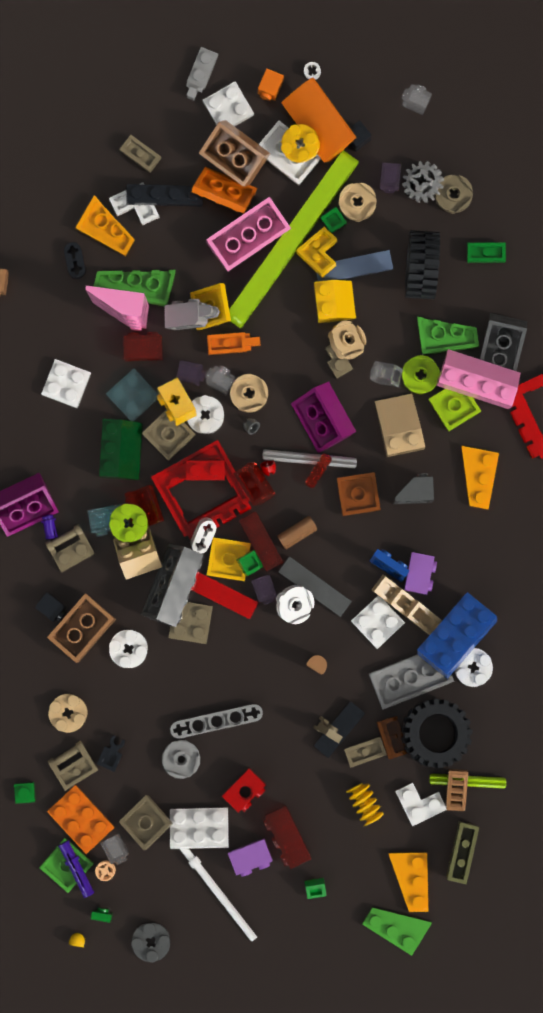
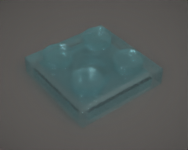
M135 369L130 371L106 393L130 421L136 420L157 400L156 396L158 395Z

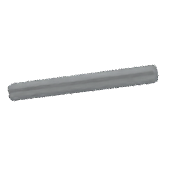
M264 449L262 453L263 460L356 468L357 459L352 457Z

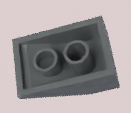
M490 313L480 360L517 371L527 331V321Z

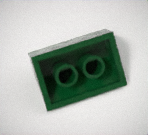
M103 419L99 476L101 478L139 480L143 423Z

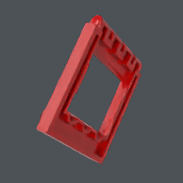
M543 374L518 385L512 407L515 406L516 410L510 412L516 426L524 425V427L518 429L524 443L532 442L531 445L527 446L532 459L538 456L540 459L543 458V435L523 394L542 387Z
M218 440L151 477L183 536H188L190 540L198 522L202 518H211L216 528H218L220 525L216 519L220 518L222 523L225 524L237 517L233 511L234 509H237L240 515L252 509L248 503L251 498ZM186 461H225V476L237 495L187 522L177 500L169 490L186 480ZM208 524L207 526H203V528L206 531V529L211 528V526Z

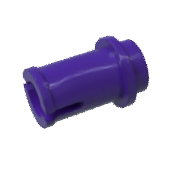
M53 514L42 516L41 523L44 526L45 539L58 537L54 522L56 518L53 517Z

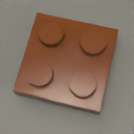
M375 472L337 478L342 516L381 510Z

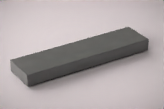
M290 556L279 570L281 575L295 585H301L310 591L313 598L339 617L342 616L352 602Z

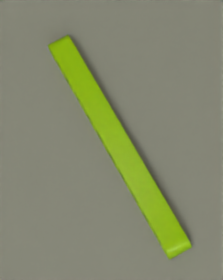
M344 150L340 153L289 225L291 229L281 236L229 309L231 323L240 329L243 327L296 250L359 163L357 159Z

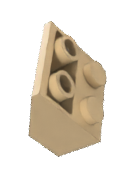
M149 527L145 535L138 541L122 542L117 538L113 539L119 564L126 580L162 567Z

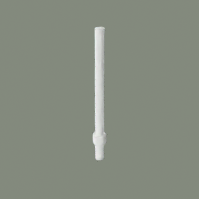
M180 849L189 861L190 867L198 872L251 942L257 938L256 934L200 864L201 860L198 856H194L190 849Z

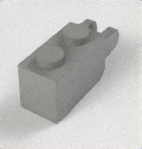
M189 299L188 303L172 301L171 305H164L165 328L183 330L205 327L208 319L219 316L220 311L216 306L200 302V299Z

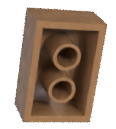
M227 120L220 121L199 152L200 155L243 187L252 183L271 154Z
M85 593L47 638L73 661L79 663L116 619Z

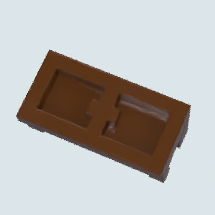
M397 716L376 722L388 759L407 754V751L404 749L405 744L401 740L403 734L401 733Z

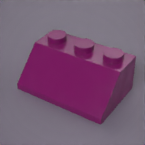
M329 382L314 387L291 403L318 453L343 441L356 432Z
M40 473L0 491V526L7 537L40 522L44 515H54L59 512Z

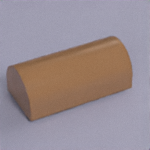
M307 516L277 535V538L284 549H288L317 531V527L311 517Z
M315 655L308 660L306 666L322 675L327 668V662L322 656Z

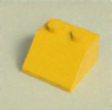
M327 280L314 282L318 323L356 319L352 281Z

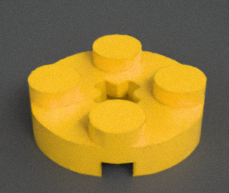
M304 124L290 126L285 131L281 141L282 152L289 160L296 163H305L312 160L320 148V141L316 131ZM303 138L305 146L298 149L296 142Z

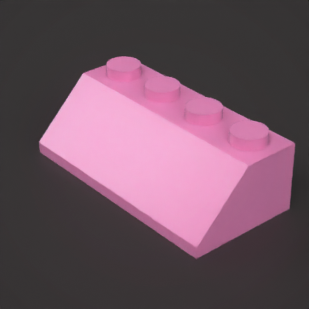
M268 197L206 239V243L224 268L230 271L290 230L291 227L271 198Z
M448 349L436 386L510 409L517 393L521 373Z

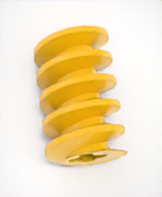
M361 783L346 791V793H353L349 798L350 800L356 799L353 807H360L356 813H363L360 821H367L363 826L377 821L384 815L383 811L377 812L380 805H373L377 801L376 797L370 798L373 791H366L370 787L369 783Z

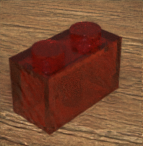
M131 332L128 333V336H123L125 361L163 360V337L158 335V332H147V335Z
M247 463L233 473L253 506L262 505L276 495L257 463Z

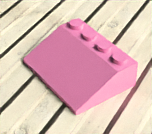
M86 286V291L92 303L130 327L131 330L141 331L142 328L146 329L149 304L144 293Z

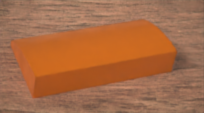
M314 77L299 86L281 102L297 125L304 124L316 131L320 141V148L317 154L324 163L334 160L357 138Z

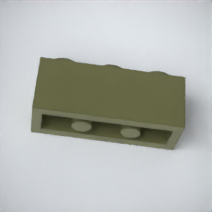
M458 821L446 874L447 880L467 885L479 832L478 825Z

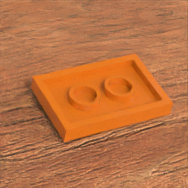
M205 167L193 185L191 192L244 214L254 198L257 188L251 185L243 187L231 177Z
M77 785L71 788L47 811L85 854L115 828Z

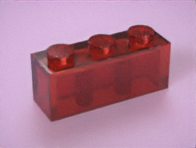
M256 511L239 520L266 572L283 564V560Z
M282 806L266 814V820L263 822L267 830H272L275 836L272 838L276 849L280 848L283 853L280 857L284 866L289 865L290 869L311 860V856L287 806Z

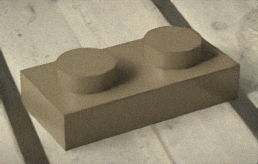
M132 135L128 137L119 149L120 152L149 173L152 172L161 160L160 155Z
M381 736L344 749L350 768L387 755Z

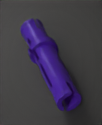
M70 841L62 842L58 847L66 860L64 863L66 866H69L83 898L94 894V890L79 862L80 858L75 854Z

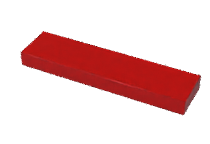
M199 572L196 573L195 584L190 590L251 619L259 602Z

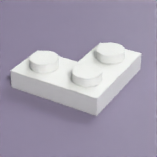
M126 190L109 198L117 216L135 209L142 225L160 218L154 205H126Z
M413 783L395 791L412 826L447 810L439 792L421 800Z

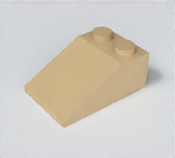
M412 394L375 401L386 457L425 449L422 429Z

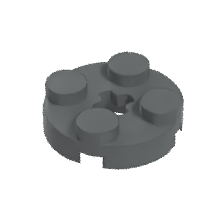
M145 923L135 930L131 946L138 958L153 963L161 960L168 953L170 935L167 929L159 923ZM154 937L156 939V946L151 945L148 947L146 939Z

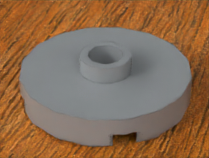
M177 740L165 748L162 754V764L169 775L174 778L184 779L197 771L201 757L199 750L193 743L187 740ZM181 755L185 757L183 763L178 761V757Z

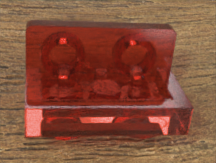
M153 485L125 493L126 504L137 505L145 512L148 519V527L164 521Z

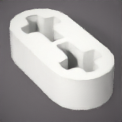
M202 518L198 522L191 538L190 544L193 551L200 554L208 550L216 532V525L211 518ZM209 524L211 528H207L205 531L203 526H207ZM201 539H202V542H203L204 545H203V546L200 545V546L197 548L196 543H200V541H201Z

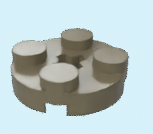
M460 175L445 176L444 181L440 182L444 187L438 189L440 195L435 194L438 206L450 214L464 211L472 201L473 189L471 183ZM450 190H452V191H456V190H457V191H458V194H457L458 198H454V197L451 198V197H450V194H451V193H450L449 191H450Z

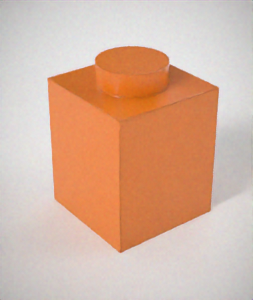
M266 68L258 87L260 97L267 101H276L284 82V75Z

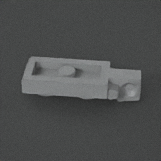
M203 47L200 48L187 79L186 87L189 88L187 93L188 99L194 101L197 93H202L205 90L217 61L218 53Z

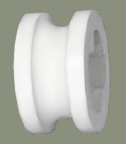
M309 62L305 65L304 74L306 78L314 77L316 80L320 77L321 69L318 63ZM311 67L313 69V67H316L317 74L310 76L308 68Z

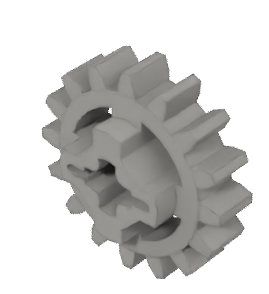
M419 161V166L416 167V165L412 164V170L406 169L408 176H403L406 182L402 183V186L407 188L404 192L407 195L410 194L409 198L411 200L416 198V201L420 203L421 199H423L427 203L428 198L435 200L434 194L440 195L438 189L444 187L440 184V182L444 181V178L440 176L442 172L440 169L437 170L435 164L431 166V163L427 161L424 165ZM431 172L433 173L435 180L431 179ZM412 184L416 186V192L413 191Z

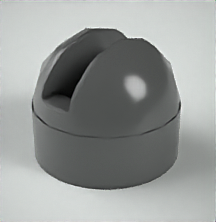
M247 418V421L243 423V428L248 434L252 435L258 431L260 423L254 418Z

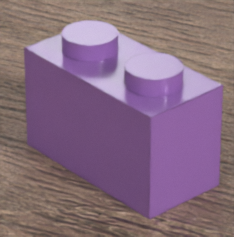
M411 552L408 565L409 573L406 576L404 591L427 595L428 591H432L433 580H430L431 573H435L437 566L434 556Z
M265 838L228 852L235 874H241V877L251 874L254 868L259 867V870L270 866V862L273 861Z

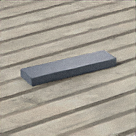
M390 250L335 261L336 267L323 278L317 274L318 281L344 280L393 270Z

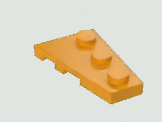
M94 195L75 228L126 257L135 241L134 238Z
M461 446L469 506L488 510L499 453Z
M427 852L388 853L408 911L428 912Z

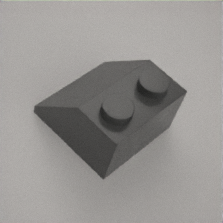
M427 473L417 474L394 498L393 504L432 503L434 501L433 477H429Z

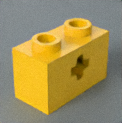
M178 378L157 388V400L161 406L165 405L167 409L165 413L170 422L174 421L175 425L178 426L197 416L196 409Z

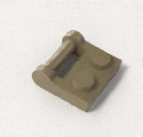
M79 524L73 526L74 529L56 539L45 542L61 572L95 555ZM77 535L79 536V541L59 552L56 551L55 547Z
M81 740L75 743L76 746L60 756L48 760L51 769L65 791L99 770ZM79 752L82 754L83 757L63 770L59 769L58 765Z

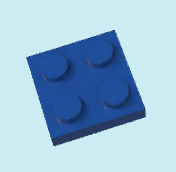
M377 549L370 562L399 582H402L409 573L408 566L402 561L398 560L396 562L391 558L392 555L387 551Z

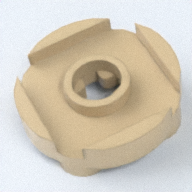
M365 183L347 185L341 191L339 197V207L342 214L356 222L369 218L376 208L375 192ZM360 197L362 199L361 206L353 205L354 198L358 199Z
M351 321L338 323L328 333L331 347L340 359H354L363 353L364 346L366 345L365 333L358 325L351 324ZM345 336L347 339L350 338L351 342L349 344L346 342Z
M242 375L235 380L231 387V401L242 412H256L267 402V385L256 375ZM248 388L255 392L250 399L248 396H244Z
M63 694L55 698L50 704L48 715L51 724L58 731L70 733L77 731L83 726L87 719L88 710L85 702L78 696ZM67 707L69 710H73L70 719L67 716H63Z

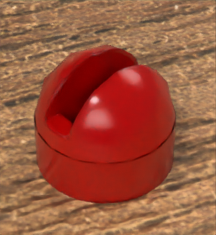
M267 460L260 464L264 475L270 476L269 473L275 474L276 464L274 460Z

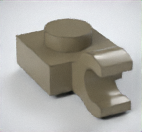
M331 344L325 347L331 358L327 364L336 379L353 370L348 359H340L336 356Z
M320 716L321 722L318 726L314 725L313 728L339 743L343 737L337 733L338 729Z

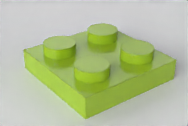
M444 389L428 399L448 432L481 412L473 397L448 389Z

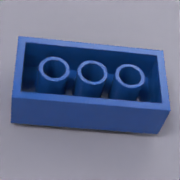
M467 592L417 649V654L448 679L495 625L497 616Z

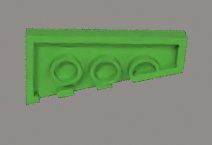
M133 270L132 272L97 271L93 287L144 293L149 304L165 307L164 305L169 303L176 270H152L150 272H140V270Z

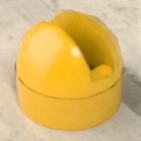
M74 933L70 937L68 945L84 948V936L80 933Z

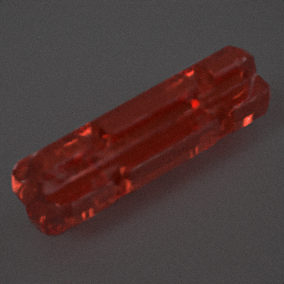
M325 453L322 454L320 462H317L310 473L311 475L308 476L305 482L308 487L314 488L316 486L317 480H320L327 469L326 467L332 461L331 456Z

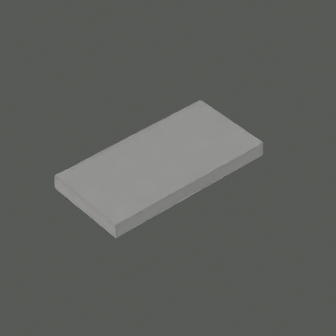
M418 654L369 673L382 710L455 682L452 674L446 679Z

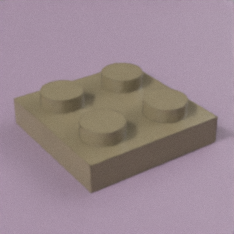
M165 411L142 432V435L168 461L196 435L185 423L176 426L174 421L170 422Z
M187 602L183 607L180 622L176 627L170 626L169 638L207 644L213 606Z
M145 795L119 821L143 850H147L173 824L149 795Z

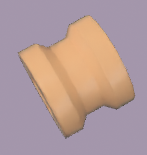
M108 860L100 862L95 869L97 878L101 881L110 880L115 875V865Z

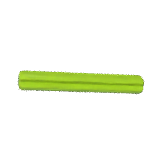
M430 774V784L447 785L448 774ZM468 776L467 786L506 788V779ZM452 777V780H463V778Z

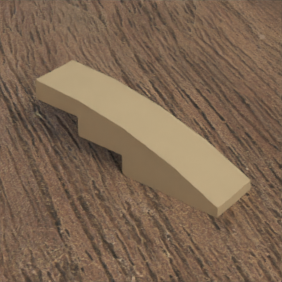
M384 575L381 576L371 589L428 635L442 622L439 617Z

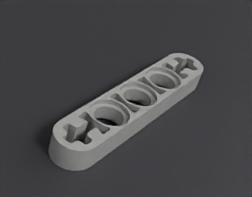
M251 704L180 720L171 725L170 732L175 738H185L256 722L262 718L263 710L259 705ZM252 707L260 711V714H257V718L251 715L247 716L248 721H244L242 709H246V713L251 712ZM234 711L241 714V720L237 723L232 722L230 719V715ZM213 716H220L222 718L221 726L215 727L212 725L211 719ZM195 720L203 722L204 727L201 731L193 729L192 724ZM189 721V728L192 733L188 734V730L182 731V735H178V732L174 733L177 724H180V727L187 726L185 722Z

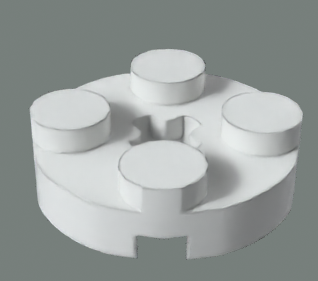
M207 395L197 397L192 401L197 416L187 420L189 426L195 432L201 434L216 432L224 421V410L221 403ZM203 410L205 412L207 410L210 411V418L208 420L206 418H204L203 420L200 418L202 416L201 412Z
M301 585L289 586L276 597L278 615L286 622L292 624H300L307 620L310 616L311 608H314L312 593ZM294 601H299L296 605L297 608L292 607Z
M120 631L112 638L109 644V653L112 660L123 668L137 667L146 658L148 650L147 641L143 635L136 631ZM125 644L133 645L132 654L124 653Z
M474 648L454 672L462 684L477 687L485 684L491 677L493 664L489 655L481 649ZM473 662H476V666H478L479 669L475 670L474 673H471V669L468 668V665H472Z

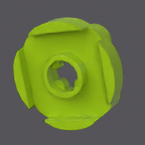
M424 355L411 358L405 363L402 370L404 386L416 394L431 392L436 387L440 375L439 367L435 361ZM420 370H424L423 373L426 374V378L423 377L422 380H419L418 376L415 375Z
M123 504L112 512L109 527L112 534L118 540L134 542L140 540L145 535L148 529V519L145 512L137 505ZM132 518L134 526L132 528H125L124 520Z

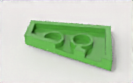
M417 317L422 355L447 352L448 349L456 351L479 347L476 327Z
M375 907L371 908L362 925L411 956L432 924L431 921Z

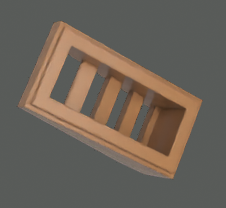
M449 769L446 792L447 810L465 811L468 770ZM452 777L463 778V780H452ZM451 793H459L462 795H453Z

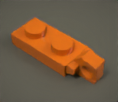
M250 333L207 335L208 355L251 351L253 346H261L260 337H250Z

